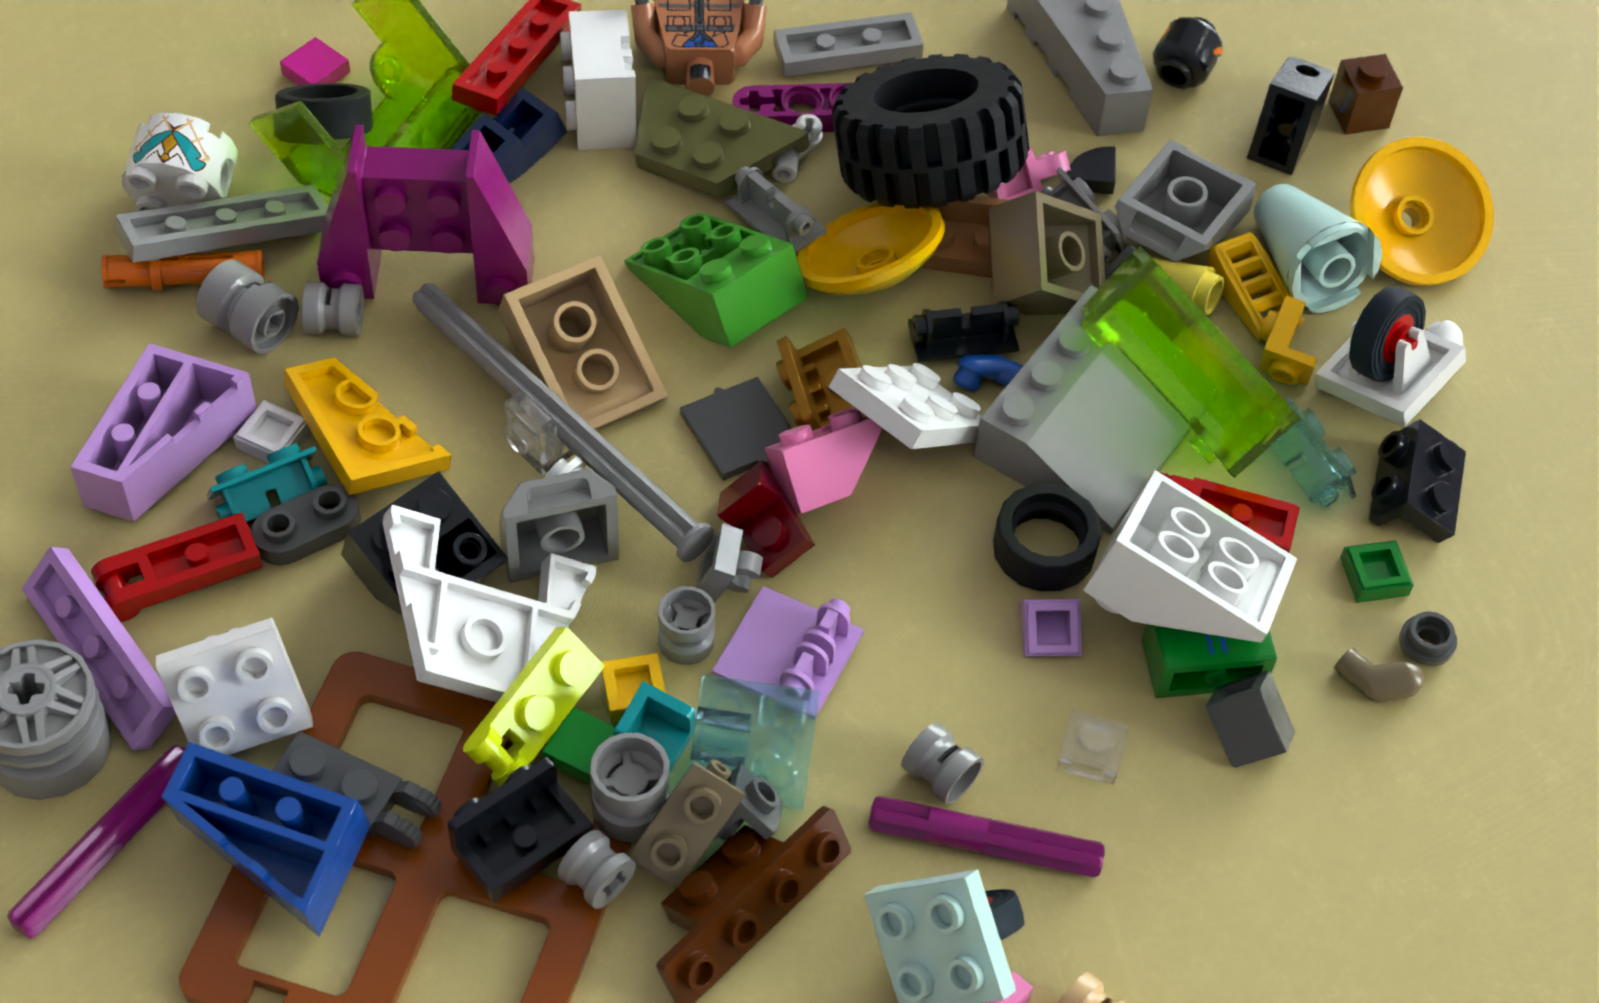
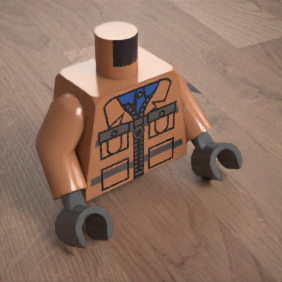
M635 0V5L631 6L636 46L654 66L662 67L666 82L673 85H686L688 90L710 96L714 92L715 85H729L732 83L736 68L745 66L762 47L767 6H763V0H749V4H744V0H654V3H649V0Z

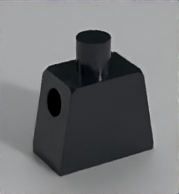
M1297 57L1287 58L1269 85L1247 159L1290 175L1294 173L1318 125L1334 77L1332 70ZM1290 123L1295 126L1289 137L1278 132L1277 126L1279 124Z

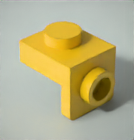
M1288 295L1285 296L1279 312L1269 310L1262 326L1259 339L1267 341L1262 354L1259 369L1267 371L1271 378L1280 383L1308 385L1317 359L1311 355L1289 348L1300 323L1306 302Z

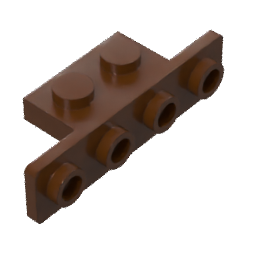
M826 806L820 807L784 842L773 837L764 839L753 828L744 825L660 903L669 921L689 930L656 964V968L675 1003H695L850 853V843L833 809Z

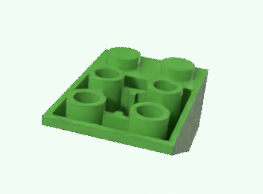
M697 213L684 218L678 228L663 237H657L645 242L639 252L624 260L626 267L700 336L729 348L809 297L792 243L705 213Z

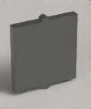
M758 377L725 390L716 388L714 394L680 407L682 418L722 480L750 470L761 460L768 464L764 448L780 443L779 434L792 429Z

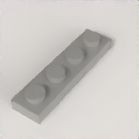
M312 184L115 215V232L132 263L156 261L165 257L196 252L204 253L214 249L244 244H258L262 241L306 236L311 233L322 232L328 205L316 186Z

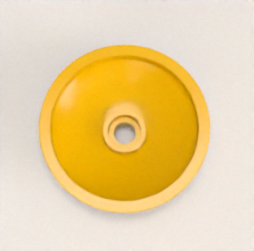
M1409 137L1394 141L1368 158L1358 172L1352 187L1350 198L1351 218L1369 227L1380 240L1382 258L1379 269L1396 280L1417 286H1434L1452 281L1474 267L1489 245L1494 225V208L1488 185L1472 160L1446 142L1428 137ZM1403 212L1410 216L1411 227L1404 223L1402 219Z
M876 202L852 210L824 225L828 232L801 249L797 254V260L804 283L808 287L832 295H865L884 291L907 279L934 254L944 235L945 224L941 212L937 207L933 208V205L920 206L919 209H905L904 205H895L892 208L881 206Z

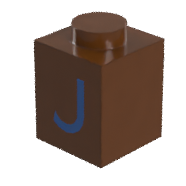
M1386 54L1343 59L1340 61L1328 102L1345 135L1390 128L1403 86Z

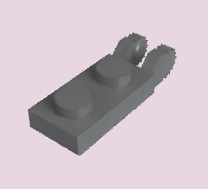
M301 731L297 733L272 769V771L358 800L370 823L367 835L374 837L377 834L406 848H416L423 834L411 821L391 812L394 805L396 804L413 813L431 819L436 817L442 807L441 800L431 791L426 790V788H421L420 785L411 781H403L399 776Z

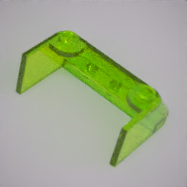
M355 0L351 5L382 42L373 52L369 68L374 83L385 95V98L372 113L373 128L371 132L365 134L366 146L450 150L481 113L470 106L452 100V84L470 64L419 0ZM302 101L254 116L248 124L301 185L314 184L319 193L328 197L332 196L349 142L341 149Z
M1142 246L1138 247L1124 260L1081 308L1085 320L1080 326L1101 348L1108 342L1115 348H1118L1196 433L1188 440L1209 464L1218 458L1233 478L1239 475L1301 419Z

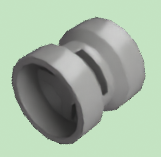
M306 282L302 301V324L305 334H323L326 330H338L342 336H359L362 330L364 315L362 285L345 283L340 288H329L324 282Z
M681 586L670 590L661 599L658 609V645L661 652L670 661L678 664L691 665L701 662L710 655L714 647V602L704 590L696 587Z
M936 722L924 729L912 742L902 759L901 767L915 779L924 778L931 784L932 793L946 805L957 801L974 783L983 768L984 760L971 748H960L954 743L953 734L939 722Z

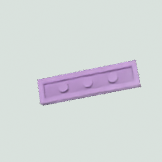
M50 547L22 587V590L58 643H63L82 656L93 675L99 692V699L104 705L105 711L131 749L150 750L176 715L162 680L68 548Z

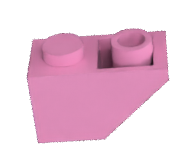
M853 407L829 415L830 424L812 431L810 425L786 430L779 434L780 443L764 448L770 468L796 513L803 514L851 496L883 428Z

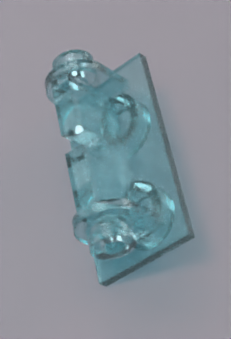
M1291 397L1285 399L1290 414L1284 418L1275 415L1264 422L1262 429L1265 431L1263 438L1266 443L1269 444L1285 467L1302 456L1306 461L1290 472L1312 503H1319L1323 508L1328 507L1338 500L1340 496L1338 491L1344 488L1351 499L1355 498L1356 493L1351 477L1356 474V470L1348 456L1340 447L1331 451L1322 439L1326 435V431L1310 408L1301 412Z

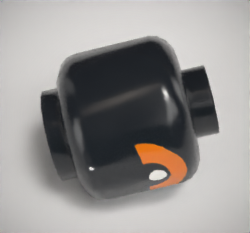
M1179 17L1169 24L1153 51V62L1156 66L1157 74L1165 83L1175 88L1184 89L1199 86L1207 80L1222 55L1223 42L1216 32L1214 25L1208 20L1201 17Z

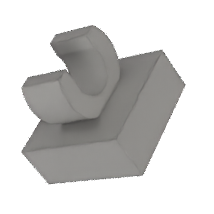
M724 523L718 528L711 543L702 553L696 588L704 590L714 603L727 587L736 592L747 593L750 588L751 578L758 579L760 577L763 557L757 553L745 550L740 551L743 530Z

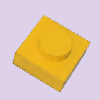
M658 653L602 661L605 667L601 671L610 723L620 721L643 681L666 693Z

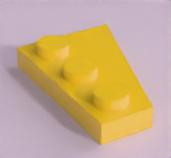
M335 357L285 368L283 385L348 495L435 474L438 471L449 470L452 454L440 444L433 447L417 435L418 426L405 415L398 418L378 402L379 394Z

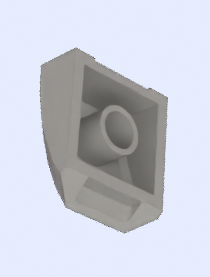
M1170 139L1118 199L1115 208L1122 234L1173 262L1207 251L1226 237L1250 211L1257 183L1240 174L1237 176L1188 151L1187 147Z
M589 468L519 483L501 510L499 518L500 547L508 557L505 566L510 583L531 579L533 576L540 575L541 563L550 553L586 564H600L619 560L616 487Z

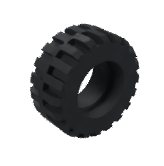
M936 54L928 55V58L915 59V57L903 59L901 63L894 65L888 63L877 67L875 72H865L856 77L854 83H848L838 95L832 108V120L841 176L845 184L855 194H858L862 199L870 203L876 200L881 206L893 208L895 205H904L905 209H919L920 206L933 205V208L947 206L949 202L960 200L962 203L973 200L975 195L981 193L989 194L997 190L1000 183L1010 182L1015 178L1017 172L1022 169L1028 157L1029 140L1022 83L1005 64L999 61L993 63L987 57L978 56L977 58H970L968 54H955L954 56Z

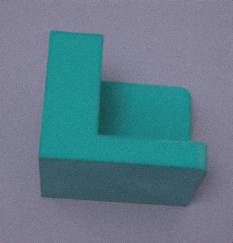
M643 681L617 724L613 735L641 733L655 739L665 749L668 756L670 776L696 730V710L692 706Z

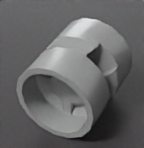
M232 259L218 264L210 271L202 282L196 299V309L200 317L221 331L231 333V336L258 354H266L273 351L284 342L293 329L299 310L297 298L272 281L265 283L264 278L259 273L240 261Z
M621 733L609 737L597 747L591 758L590 769L592 814L596 824L608 837L620 842H637L670 796L668 756L665 749L655 739L641 733Z

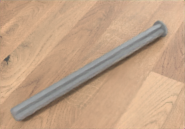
M425 283L420 290L414 292L412 301L416 304L417 310L574 454L584 460L586 465L596 474L615 486L617 493L677 547L676 553L678 558L683 562H689L706 550L714 536V529L708 523L699 524L435 284Z

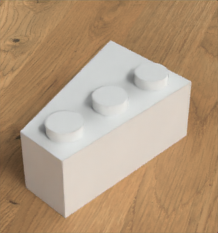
M627 10L569 12L570 32H560L562 61H571L572 66H563L564 96L574 95V101H565L567 131H577L578 150L635 148L636 77L635 70H632L631 65L633 63V54L629 44L630 32Z

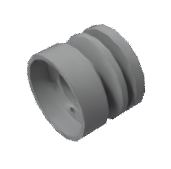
M42 639L15 642L0 649V785L16 796L37 800L65 796L86 785L104 767L112 747L110 721L104 705L99 699V692L93 675L80 654L63 643Z

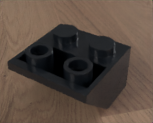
M439 471L347 533L341 556L371 594L400 615H402V610L382 523L383 515L391 505L441 519L435 570L477 583L508 560L505 553Z

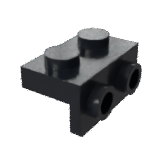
M1419 419L1399 431L1391 432L1380 444L1376 479L1371 492L1372 503L1369 521L1377 526H1381L1400 516L1440 543L1455 535L1466 451Z
M549 757L542 759L533 766L525 765L518 768L506 779L501 787L484 798L477 797L464 803L447 823L452 852L493 903L566 855L569 849L582 836L593 831L591 821L557 782L556 765Z

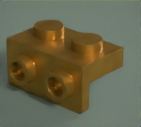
M845 328L798 350L787 336L777 340L782 360L776 362V367L786 388L789 391H793L795 400L789 403V408L797 426L810 425L813 431L829 425V415L854 407L829 388L838 369L862 368L853 340Z

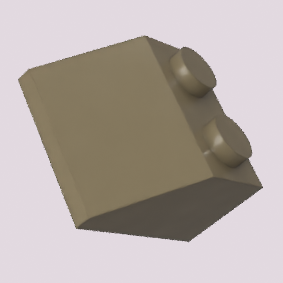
M1038 191L989 208V241L991 244L994 304H998L999 301H1006L1008 306L1016 305L1018 313L1024 315L1067 314L1091 285L1106 293L1102 218L1100 213Z

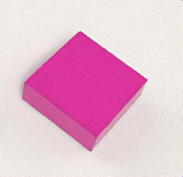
M316 37L280 61L282 74L298 86L336 83L350 73L349 60Z

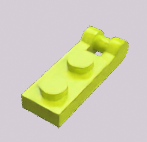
M568 627L555 628L468 738L463 751L476 764L484 762L493 771L491 775L492 780L501 787L515 770L531 764L605 665ZM504 734L514 743L508 751L501 746Z

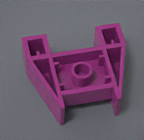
M355 125L325 214L317 259L320 282H324L329 288H340L345 283L361 284L364 299H375L381 250L473 254L477 301L481 304L500 305L504 294L532 283L534 266L532 224L480 130L471 131L469 150L366 146L364 126Z

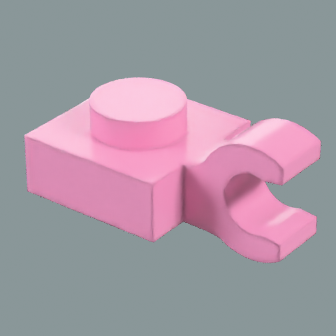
M1029 147L1028 157L1015 178L1008 183H1000L997 190L989 193V197L1012 200L1034 191L1041 192L1043 190L1041 180L1058 175L1056 170L1059 167L1064 172L1071 170L1066 151L1057 153L1049 151L1034 157L1032 147Z

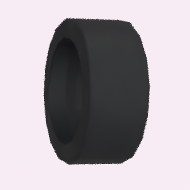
M343 83L307 84L282 89L275 95L278 133L283 137L310 141L351 138L355 125H363L365 134L371 132L373 128L371 91L364 86Z
M1032 484L1021 488L1003 502L997 517L993 537L995 559L1003 572L1019 585L1037 591H1061L1077 585L1091 572L1102 535L1100 517L1090 501L1073 489L1057 484ZM1031 519H1050L1062 523L1072 530L1079 540V545L1075 551L1063 556H1044L1032 552L1022 545L1015 536V529L1019 524Z

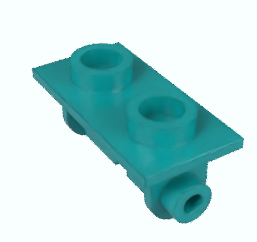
M293 444L267 456L268 465L249 472L246 464L216 475L214 478L217 485L209 488L207 497L211 500L221 496L223 504L215 507L219 520L243 512L247 523L255 520L260 514L271 509L265 493L275 490L278 500L282 504L315 488L328 485L320 465L313 468L309 466L308 461L312 460L317 452L315 446L300 451L298 444Z

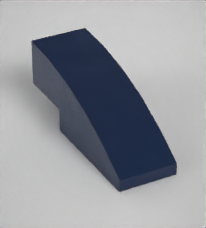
M522 87L494 119L483 113L450 150H469L471 131L480 130L510 184L547 154L567 133V130L557 111Z

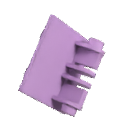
M762 586L713 668L712 674L816 719L860 641L864 629L851 624V618L848 615L850 607L840 599L833 598L829 603H824L819 609H816Z

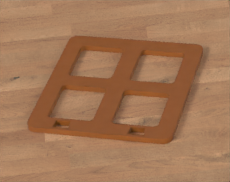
M358 651L341 655L333 663L310 709L313 727L301 732L340 749L360 707L370 702L460 728L463 731L462 736L435 794L441 800L442 807L435 818H424L420 827L423 835L416 848H406L377 834L374 837L366 835L352 866L390 877L395 880V885L352 981L344 993L340 995L328 994L251 970L238 964V960L269 895L235 867H232L180 972L179 985L185 999L189 1003H247L255 987H260L285 995L283 1003H396L439 903L446 897H456L546 925L549 928V932L520 1003H570L608 904L603 908L595 909L584 900V891L578 885L570 886L563 880H556L539 874L534 875L493 903L451 850L448 821L453 818L455 812L467 801L477 797L484 798L493 781L491 778L493 771L484 762L476 764L463 751V747L496 702L417 681L414 667ZM504 734L501 746L507 750L514 743ZM594 819V820H593V823H592V824H593V830H597V829H598V830L601 831L606 837H608V836L597 826L596 821H595V819ZM608 837L610 839V848L615 853L624 852L628 854L632 842H620Z

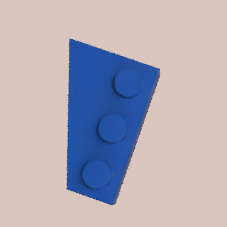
M189 742L161 796L182 825L320 937L370 828V823L359 801Z

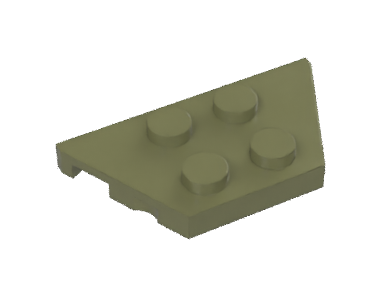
M649 77L646 80L634 150L638 168L721 197L737 188L735 175L740 168L744 166L750 168L757 167L765 173L773 169L771 161L773 158L792 148L800 154L810 146L808 131L653 77Z

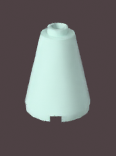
M1290 184L1275 185L1267 189L1258 199L1254 208V218L1290 297L1306 302L1305 307L1311 312L1323 313L1339 309L1352 302L1362 293L1357 287L1367 275L1373 280L1379 270L1382 249L1380 240L1369 227Z

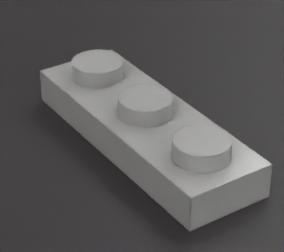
M912 12L774 30L773 41L784 77L900 62L903 59L913 57L915 59H922L924 46Z

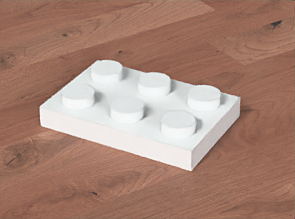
M913 363L912 366L889 364L888 367L864 365L862 368L838 369L829 385L831 390L910 449L976 443L981 417L979 414L980 406L963 394L956 392L952 394L938 384L941 380L940 377L924 365Z

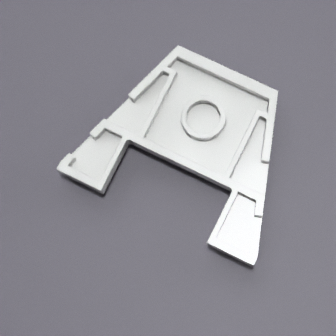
M391 505L383 515L382 523L417 681L497 703L552 631L557 627H569L570 623L575 619L582 605L580 603L586 589L592 584L597 567L550 553L541 563L538 601L441 573L435 570L441 519Z

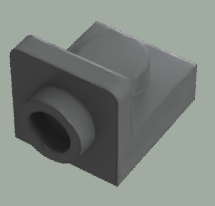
M741 763L731 771L727 781L745 792V797L714 840L717 837L721 840L728 839L739 829L744 821L764 839L770 838L777 832L783 808L782 800L770 782L762 777H756Z

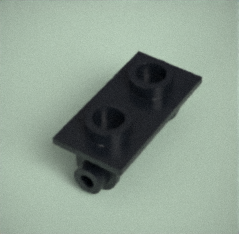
M999 301L998 304L974 306L971 307L970 313L963 314L961 308L935 311L923 309L921 315H913V318L908 319L907 322L917 362L962 358L965 355L1019 352L1020 349L1013 327L1019 323L1018 309L1016 305L1008 306L1006 301Z

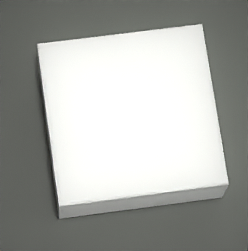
M263 400L233 439L236 449L269 463L267 459L269 454L293 444H298L300 447L311 433V430L302 416Z

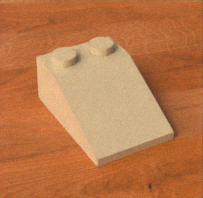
M600 254L504 294L498 312L526 368L595 430L667 399L668 394Z

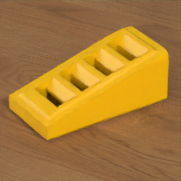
M1248 232L1214 245L1210 250L1206 266L1213 267L1216 274L1224 277L1225 283L1222 295L1258 342L1264 340L1259 339V335L1266 317L1262 318L1260 313L1271 308H1275L1279 312L1285 296L1290 295L1265 249L1252 232ZM1248 276H1250V277L1252 278V279H1249V280L1244 281V282H1242V280H1241L1242 278H1245V277H1248ZM1263 292L1264 296L1252 300V296ZM1302 316L1298 327L1302 326L1304 320Z

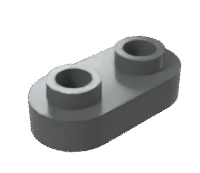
M328 484L263 512L256 518L251 529V534L261 559L273 565H288L346 539L347 533L358 526L361 521L358 499L355 494L348 495L344 486ZM329 506H337L333 509H324ZM282 527H286V528H287L286 530H284V531H282V532H273V531L278 530V529H280V528H282Z

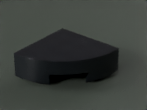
M1099 147L1082 153L1070 164L1071 170L1067 171V175L1073 181L1080 177L1094 193L1113 194L1116 182V147Z

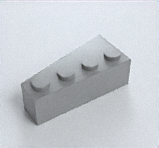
M1120 0L1007 1V10L1014 19L1020 18L1026 27L1025 35L1033 46L1039 45L1048 57L1047 66L1054 76H1060L1068 85L1069 97L1097 136L1144 131L1153 89Z

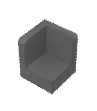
M1270 670L1216 686L1206 705L1228 760L1233 767H1240L1287 752L1295 730Z

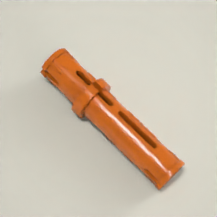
M263 250L196 252L165 257L156 261L132 263L129 255H102L101 272L102 281H104L103 286L105 289L140 286L152 287L153 291H164L165 286L201 285L211 270L229 259L240 261L259 273L265 281Z

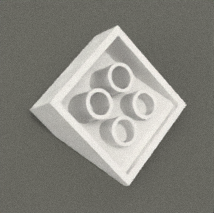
M1155 470L1122 519L1083 591L1094 597L1103 609L1111 613L1121 614L1132 622L1261 643L1269 632L1297 558Z

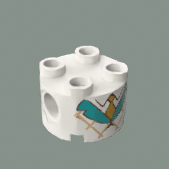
M157 113L150 116L148 124L144 125L142 121L137 127L122 174V186L129 197L136 202L135 211L226 198L238 156V150L232 139L223 131L220 138H217L209 133L210 123L200 118L180 113Z

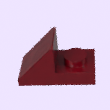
M761 460L720 492L717 508L719 519L743 530L742 538L749 550L763 557L761 571L771 578L815 546L765 461Z

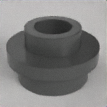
M1427 611L1409 618L1404 623L1399 634V643L1403 652L1414 662L1425 666H1439L1452 658L1457 648V637L1454 626L1448 618L1439 613ZM1422 639L1429 640L1433 644L1426 643Z

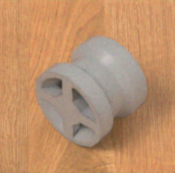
M597 829L582 836L569 849L559 865L558 877L570 886L578 885L584 891V900L593 908L599 909L613 901L627 886L636 869V862L624 852L615 853L610 848V839Z

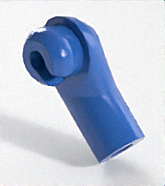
M996 354L965 355L956 364L959 368L954 374L953 381L954 384L972 392L980 388L983 377L1006 387L1023 365Z

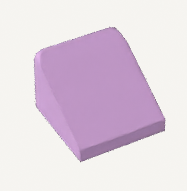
M1080 599L1019 601L1024 657L1082 656Z

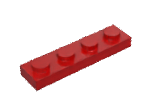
M528 0L452 84V100L470 106L479 112H487L497 116L561 42L560 32H570L569 12L581 11V4L571 0Z

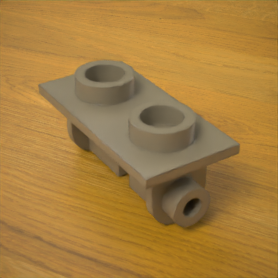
M711 760L707 766L699 765L694 761L633 846L628 856L640 866L677 888L692 871L745 797V792L727 781L731 775L729 768L717 760Z

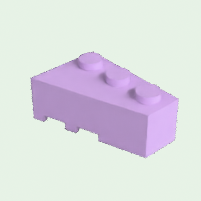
M149 343L70 467L83 506L132 522L136 521L235 434L257 409L249 373Z

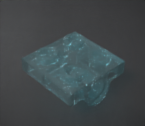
M702 674L689 767L694 761L699 765L707 766L711 760H717L732 771L742 763L756 777H762L772 784L783 802V807L804 809L820 691Z

